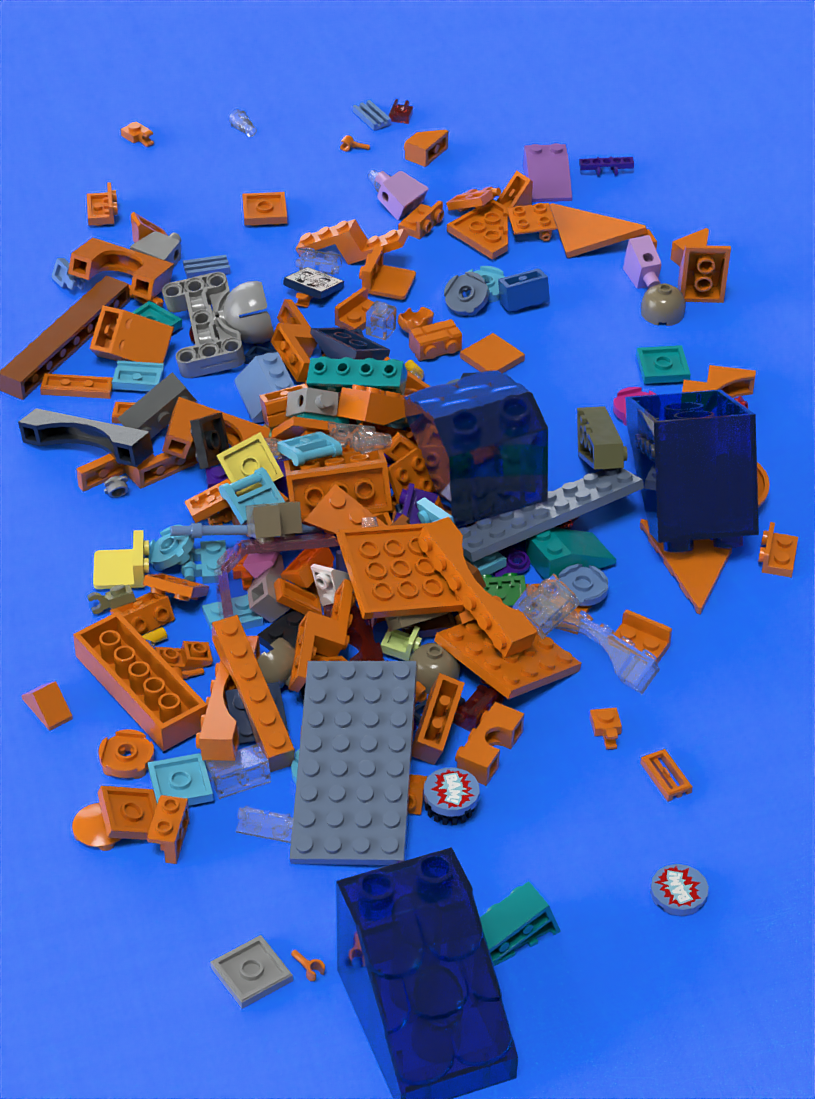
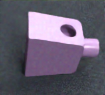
M382 170L375 178V181L381 185L377 194L378 200L398 221L423 203L429 190L427 186L403 171H398L390 177Z
M650 235L629 239L623 270L631 282L638 289L646 287L649 289L651 286L661 284L659 274L662 264Z

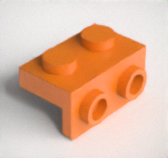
M107 182V192L86 194L88 226L114 224V215H118L116 190H112L111 182Z

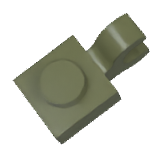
M124 584L112 587L105 595H101L98 592H92L87 595L89 602L99 600V604L91 608L93 614H99L107 608L112 610L136 601L130 585L125 586Z

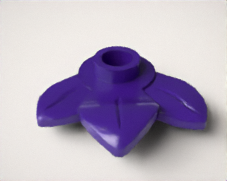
M513 545L498 551L506 557V567L491 573V575L502 577L506 573H524L530 567V559L524 551L516 550Z

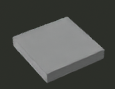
M262 935L210 961L211 969L241 1009L293 982V974Z

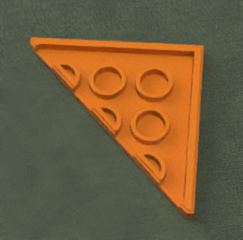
M554 203L550 204L567 258L648 233L646 225Z
M641 519L640 529L646 533L648 541L656 553L661 555L664 565L670 574L675 576L686 598L691 600L695 606L696 613L701 614L732 553L733 546Z

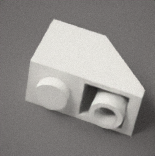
M313 564L311 570L322 608L332 610L335 592L344 579L350 580L349 574L344 571Z

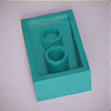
M553 527L526 539V554L530 559V563L545 581L551 584L558 580L560 572L566 567L582 564V567L589 568L590 565L600 569L616 564L617 561L592 532Z

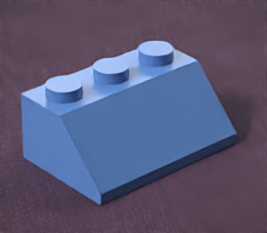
M278 352L255 356L234 379L236 388L252 423L264 421L259 395L295 386Z

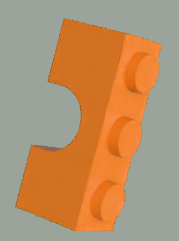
M495 702L489 711L486 710L483 713L479 726L471 730L465 746H460L455 756L457 768L468 771L475 776L478 783L487 786L499 768L500 749L493 746L499 745L512 749L523 733L524 713Z

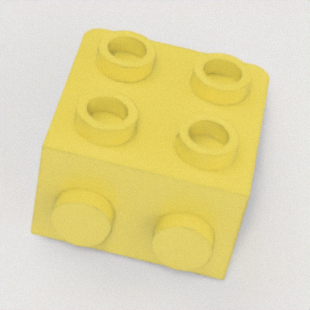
M133 530V549L98 550L94 553L93 587L95 589H111L120 584L130 585L131 588L145 587L143 585L145 573H149V558H145V556L150 555L149 540H144L143 530Z

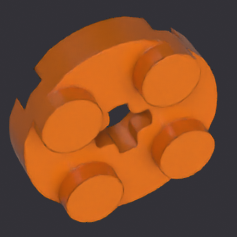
M124 729L115 732L116 736L110 739L107 736L102 740L98 754L99 762L105 775L140 779L146 775L148 762L154 761V745L152 741L150 742L146 739L144 733L137 730ZM126 751L131 752L129 756H122Z

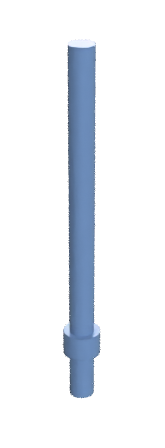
M191 523L190 526H170V535L202 538V536L248 535L247 525H202V523ZM302 524V533L295 534H322L323 530Z

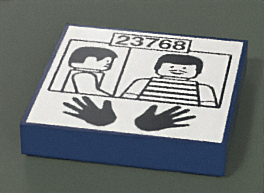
M306 267L284 277L283 285L320 300L343 289L344 281Z

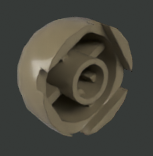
M667 283L651 286L642 298L641 316L647 322L658 326L659 322L666 323V326L679 323L684 318L686 308L682 292Z
M284 638L275 640L270 644L274 649L268 653L264 651L257 659L266 683L279 682L280 690L285 686L289 687L295 656V648Z
M437 643L421 645L412 653L409 661L417 662L416 681H419L426 687L425 692L429 694L439 673L460 680L459 660Z

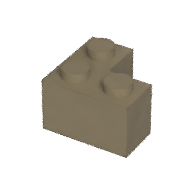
M300 502L246 505L248 536L255 538V541L273 542L276 536H280V539L296 538L295 533H302Z

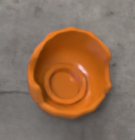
M421 307L418 312H412L411 308H408L404 313L399 314L397 322L403 331L409 333L410 329L432 324L434 313L426 307Z

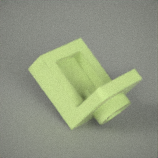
M415 626L412 634L399 630L389 632L388 629L381 642L379 652L409 661L412 653L422 643V638L419 637L420 627Z

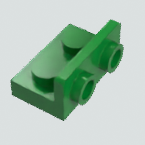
M506 573L502 577H492L489 574L482 575L486 584L484 590L490 595L500 597L502 602L511 608L527 607L525 575H518L517 573Z

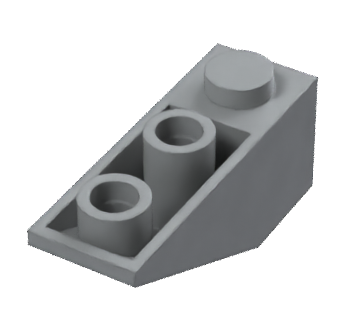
M279 554L275 564L260 577L254 579L247 590L249 608L271 623L290 609V607L277 602L274 582L278 578H282L281 573L284 571L281 554Z

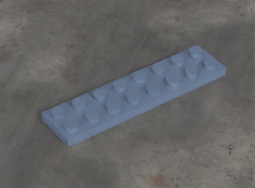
M624 468L603 469L596 473L586 474L582 479L565 483L561 488L544 492L535 499L523 501L520 505L502 510L490 518L480 519L476 524L467 528H459L463 535V554L472 562L641 490L644 488L643 479Z

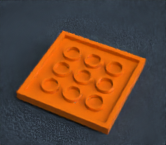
M430 523L338 529L337 540L363 619L463 611L464 605L461 599L450 589L448 582L435 569L432 561L420 549L417 543L423 526Z
M476 619L437 632L434 642L508 700L577 673L582 664L570 652L562 649L551 638L546 637L538 630L530 648L505 658L495 648L486 632L479 627Z

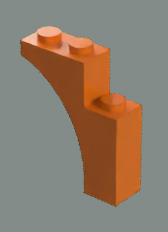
M709 365L707 382L684 380L676 433L700 436L703 421L713 408L731 398L753 394L756 370Z

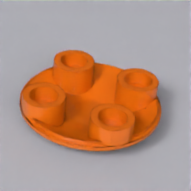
M99 802L82 808L73 819L72 830L74 838L85 845L98 847L102 851H109L114 848L116 842L122 839L107 837Z

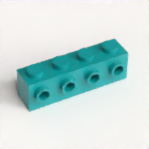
M321 356L319 358H310L306 384L308 388L338 392V395H341L342 387L352 389L353 384L404 395L408 372L404 362L397 359H389L388 361L373 358L357 360L349 357L331 359Z

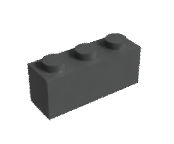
M172 372L117 419L125 427L149 431L152 439L170 423L172 412L179 397L193 402L197 400Z

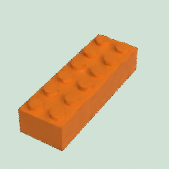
M119 612L73 634L75 656L162 751L201 731V716L206 714L208 705Z

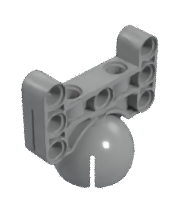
M214 272L171 282L162 289L166 307L170 312L176 313L188 310L195 345L182 348L176 353L178 368L181 376L184 378H194L237 368L245 362L242 342L263 344L270 341L274 335L271 318L267 311L239 317L242 314L267 308L263 285L260 281L244 282L230 292L226 275L222 272Z

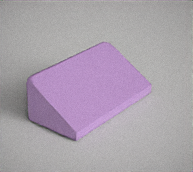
M273 544L251 548L243 566L255 579L260 577L275 564L282 550V545Z

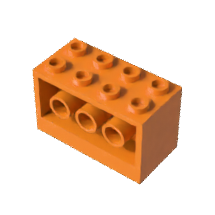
M382 448L346 452L337 457L330 455L307 461L304 465L297 467L293 464L292 460L284 461L289 502H300L302 523L335 484L371 513L393 510L387 461Z

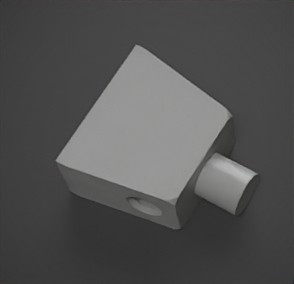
M156 231L132 244L130 249L174 263V268L181 259L180 243L182 240L179 234L175 232L167 236Z
M303 388L289 392L287 395L286 417L297 416L304 412L336 417L338 392L314 388ZM300 400L303 401L302 406H300V404H299V401H300Z

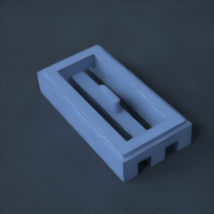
M367 100L366 104L363 102L359 103V107L353 105V112L374 131L391 125V118L371 100Z
M226 255L183 260V268L187 279L214 272L231 274Z

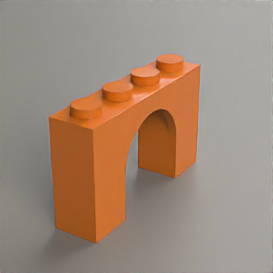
M92 237L71 253L68 274L90 280L102 271L124 272L133 276L130 294L151 301L162 291L166 284L171 283L174 263Z
M179 397L172 412L162 452L185 459L193 441L190 421L210 414L220 413L221 411ZM222 412L228 443L231 447L260 432L267 443L270 428Z

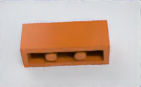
M439 673L430 689L412 744V757L435 765L443 752L465 684L464 682Z

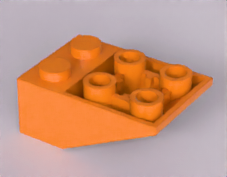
M102 305L89 349L97 357L114 361L164 363L174 327L126 310Z
M353 384L352 389L342 387L337 416L386 425L424 410L428 407V404L419 403L418 397Z

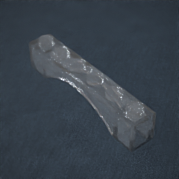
M529 583L513 605V609L523 612L530 623L538 630L548 628L567 629L579 632L593 639L608 653L620 681L640 694L645 692L660 671L655 661L657 658L651 652L645 649L642 652L634 648L635 644L624 636L620 639L613 635L614 631L607 625L601 623L599 626L592 622L594 619L582 610L579 613L572 609L573 606L563 598L555 599L552 597V593L544 586L540 585L537 588Z

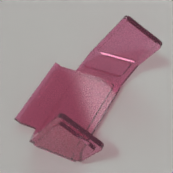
M322 533L274 537L275 540L264 542L259 541V539L237 541L233 548H228L217 560V570H214L220 620L233 616L228 573L246 554L339 546L337 538L332 534ZM377 618L365 619L367 633L373 632Z

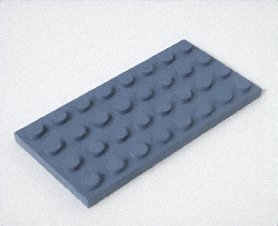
M308 661L289 857L291 864L396 865L398 861L405 862L417 679L416 661Z

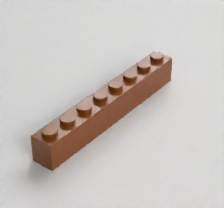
M107 275L96 283L91 290L84 294L82 298L0 370V391L24 400L42 383L45 373L52 374L94 335L102 305L123 309L130 302L129 284Z

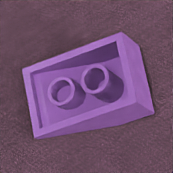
M566 144L524 145L523 169L525 176L533 181L532 202L572 201Z

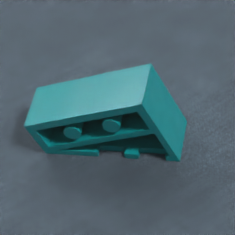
M528 881L524 885L513 889L510 895L500 903L489 907L486 913L477 920L466 924L463 930L458 933V936L465 949L485 972L514 957V950L528 944L530 947L538 944L537 938L548 932H551L554 936L560 933L561 930L549 904Z

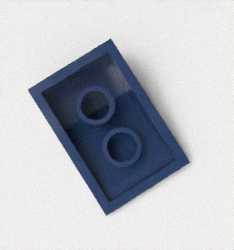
M345 327L311 328L310 331L326 357L331 359L349 357L357 360H365L366 358L384 360L390 354V349Z

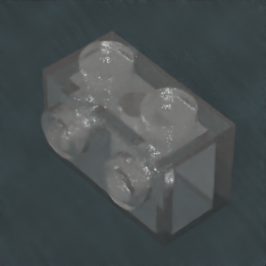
M553 574L550 578L543 580L531 596L524 598L516 610L524 613L537 630V635L543 639L581 603L575 593Z

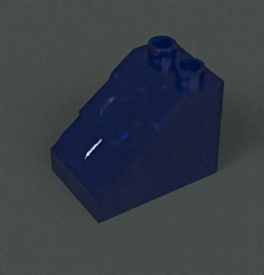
M498 370L473 374L451 384L424 388L404 397L405 416L417 445L421 449L422 456L445 512L453 517L456 527L548 501V426L533 393L522 384L516 383L507 374L503 375Z
M722 390L625 397L626 425L634 456L636 473L639 478L643 479L644 488L641 489L649 533L658 543H663L664 551H691L694 549V540L713 539V546L717 548H737L744 545L743 536L759 535L756 414Z
M450 847L337 880V972L393 1099H454L516 1079L518 1054L502 1001V992L482 928L473 888L453 848Z

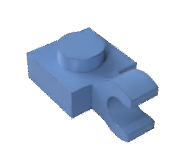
M57 258L51 278L62 288L74 290V287L77 286L83 290L86 281L83 278L68 274L70 263L65 258Z

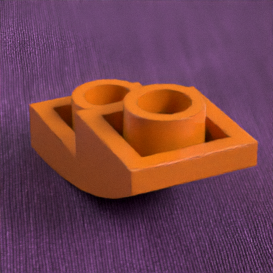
M183 641L181 648L155 647L158 654L171 667H179L182 671L203 668L212 665L213 662L209 642Z

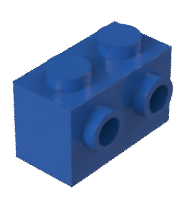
M540 268L498 279L500 303L508 312H517L522 308L539 306L543 302L550 301L548 276Z

